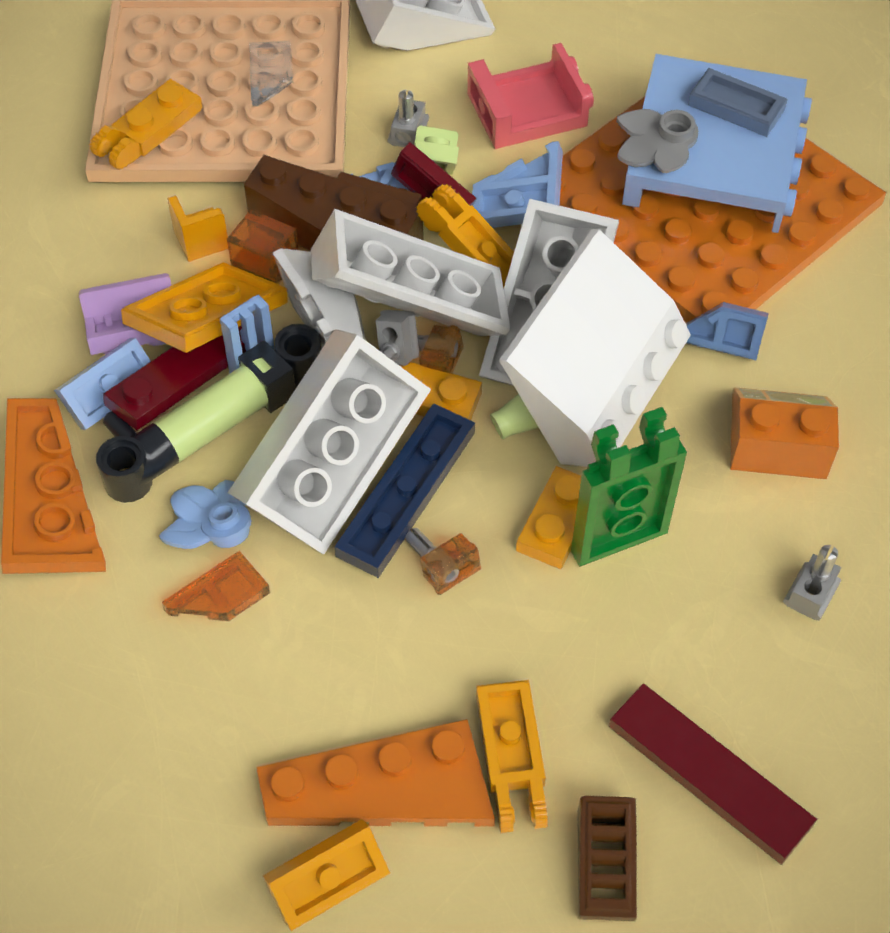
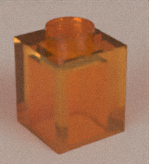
M250 209L227 238L232 266L276 284H280L282 277L273 252L280 248L300 250L298 249L296 228Z

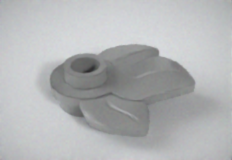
M640 109L617 116L619 126L631 136L620 148L618 159L633 167H646L654 163L662 173L676 171L687 162L689 158L688 149L697 142L698 127L695 124V119L691 114L682 110H670L662 115L651 109Z

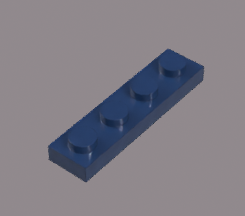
M433 403L335 545V557L379 578L404 541L407 532L412 529L475 434V422Z

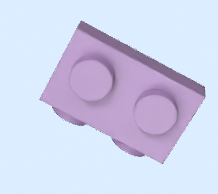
M163 273L79 291V299L85 319L86 337L91 355L99 353L106 355L129 338H136L140 345L159 346L166 344L124 325L121 309L171 286L169 274Z

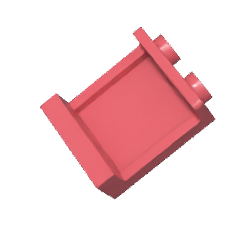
M562 43L553 44L552 58L549 62L496 75H491L484 59L468 63L467 94L494 149L588 126L589 108H592L594 105L593 92L588 83H583L575 58L568 56Z

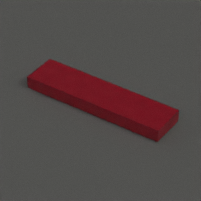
M644 683L610 719L609 727L780 865H783L818 820Z

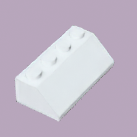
M337 209L333 210L311 249L312 280L320 282L329 288H338L364 297L374 303H382L403 311L414 312L416 317L421 316L445 324L451 329L463 330L477 336L507 335L511 329L499 267Z
M335 329L227 493L324 555L431 389L358 334Z

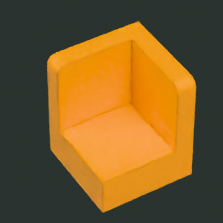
M176 195L167 198L174 233L188 262L230 249L225 217L220 208L214 209L211 207L185 215Z

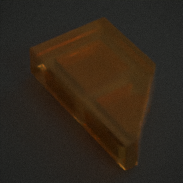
M239 550L164 600L162 605L168 616L178 617L182 613L208 616L209 620L230 621L270 594L269 584Z

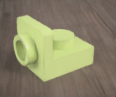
M418 126L414 145L450 175L453 174L459 147H457L458 133L452 130Z

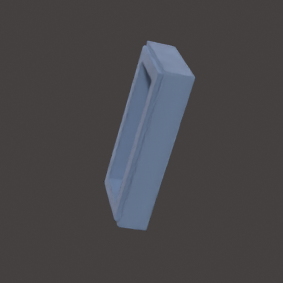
M708 68L690 93L688 105L767 137L785 111L788 99Z

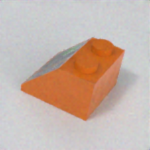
M733 388L730 470L827 479L839 449L838 407L827 396Z

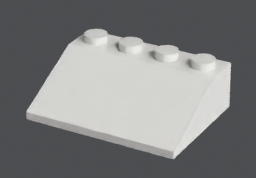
M356 0L372 42L383 48L392 47L409 51L490 36L495 30L482 0Z
M591 229L499 359V362L559 463L587 467L588 464L596 462L591 446L594 431L614 424L619 432L618 438H616L617 448L621 447L691 334L674 300L600 229Z

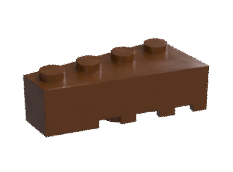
M267 155L262 156L244 183L249 220L291 246L297 243L309 252H311L314 243L334 209L423 240V221L416 212L417 204Z

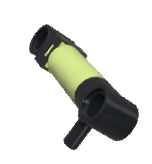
M291 324L284 327L275 337V350L263 340L238 356L240 366L238 369L138 433L112 411L107 413L103 419V424L115 437L105 441L100 446L96 454V463L108 495L115 501L123 503L134 502L143 498L150 491L153 484L152 480L261 408L265 407L271 414L286 404L322 350L318 332L305 324Z

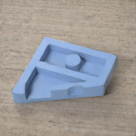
M559 141L545 145L548 153L524 164L521 158L508 165L501 173L490 175L473 184L472 194L477 198L473 206L492 228L522 224L529 199L560 206L563 151Z

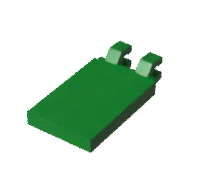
M663 407L643 413L639 429L644 444L632 449H628L627 445L617 448L616 438H618L619 432L614 424L594 431L591 446L596 462L588 464L587 469L582 471L571 552L579 567L668 533L687 451L681 443L680 435L675 427L668 430L664 429V421L667 419V414Z

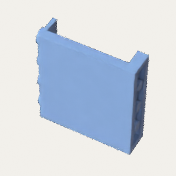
M656 54L642 109H651L662 115L670 110L688 112L695 119V124L698 127V138L695 145L688 149L689 158L687 162L676 171L662 173L654 163L646 167L628 165L622 205L639 208L643 189L773 212L775 216L772 232L779 233L783 215L792 216L797 190L789 189L790 184L797 185L802 159L795 158L794 156L795 153L802 154L807 128L799 127L800 123L807 124L812 98L804 97L807 79ZM708 68L788 99L785 111L767 137L688 105L690 93Z

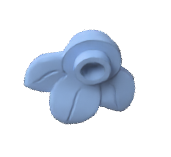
M224 480L215 486L213 490L203 486L191 485L174 492L170 503L178 519L160 533V540L167 545L181 549H194L209 541H212L214 545L221 548H231L241 544L249 535L251 516L244 503L227 493L234 481Z

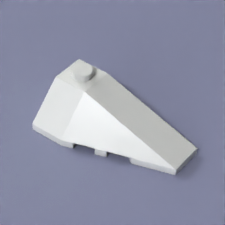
M529 199L504 286L511 329L507 335L490 336L479 374L480 377L513 385L499 359L591 229H600L614 243L619 220Z
M282 248L273 252L291 304L303 323L311 326L318 332L321 339V349L335 329L358 334L366 340L355 294L338 288H329L320 282L312 280L311 252Z

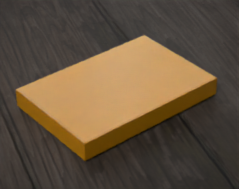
M222 262L121 309L122 322L124 325L187 353L223 335L220 318L256 295L262 297L269 304V311L288 303L287 288ZM240 319L239 321L236 322V323L238 324V327H239V326H242V325H241V319Z

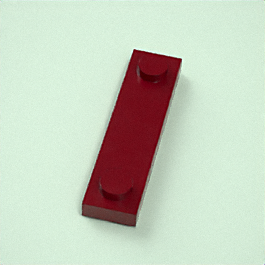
M239 326V327H238V329H239V335H240V330L242 329V326ZM223 335L187 353L175 347L170 348L103 393L104 406L138 431L228 367ZM241 341L242 352L245 353V344Z

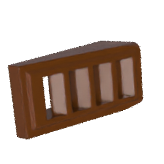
M582 796L580 797L577 811L579 919L636 921V799L632 797ZM592 823L621 824V826L592 825ZM592 842L622 843V850L592 849ZM592 866L622 867L623 874L591 872ZM591 888L623 889V899L591 898Z

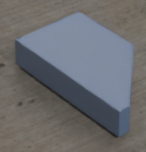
M723 302L686 323L691 334L686 343L756 360L769 313Z

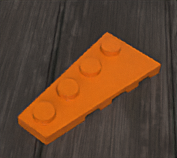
M7 398L2 574L106 572V561L102 548L98 543L94 521L86 503L79 471L76 469L73 460L71 445L57 398Z
M468 719L256 767L268 826H339L341 822H357L361 819L369 822V826H391L392 822H424V826H447V823H475V827H494L495 817Z

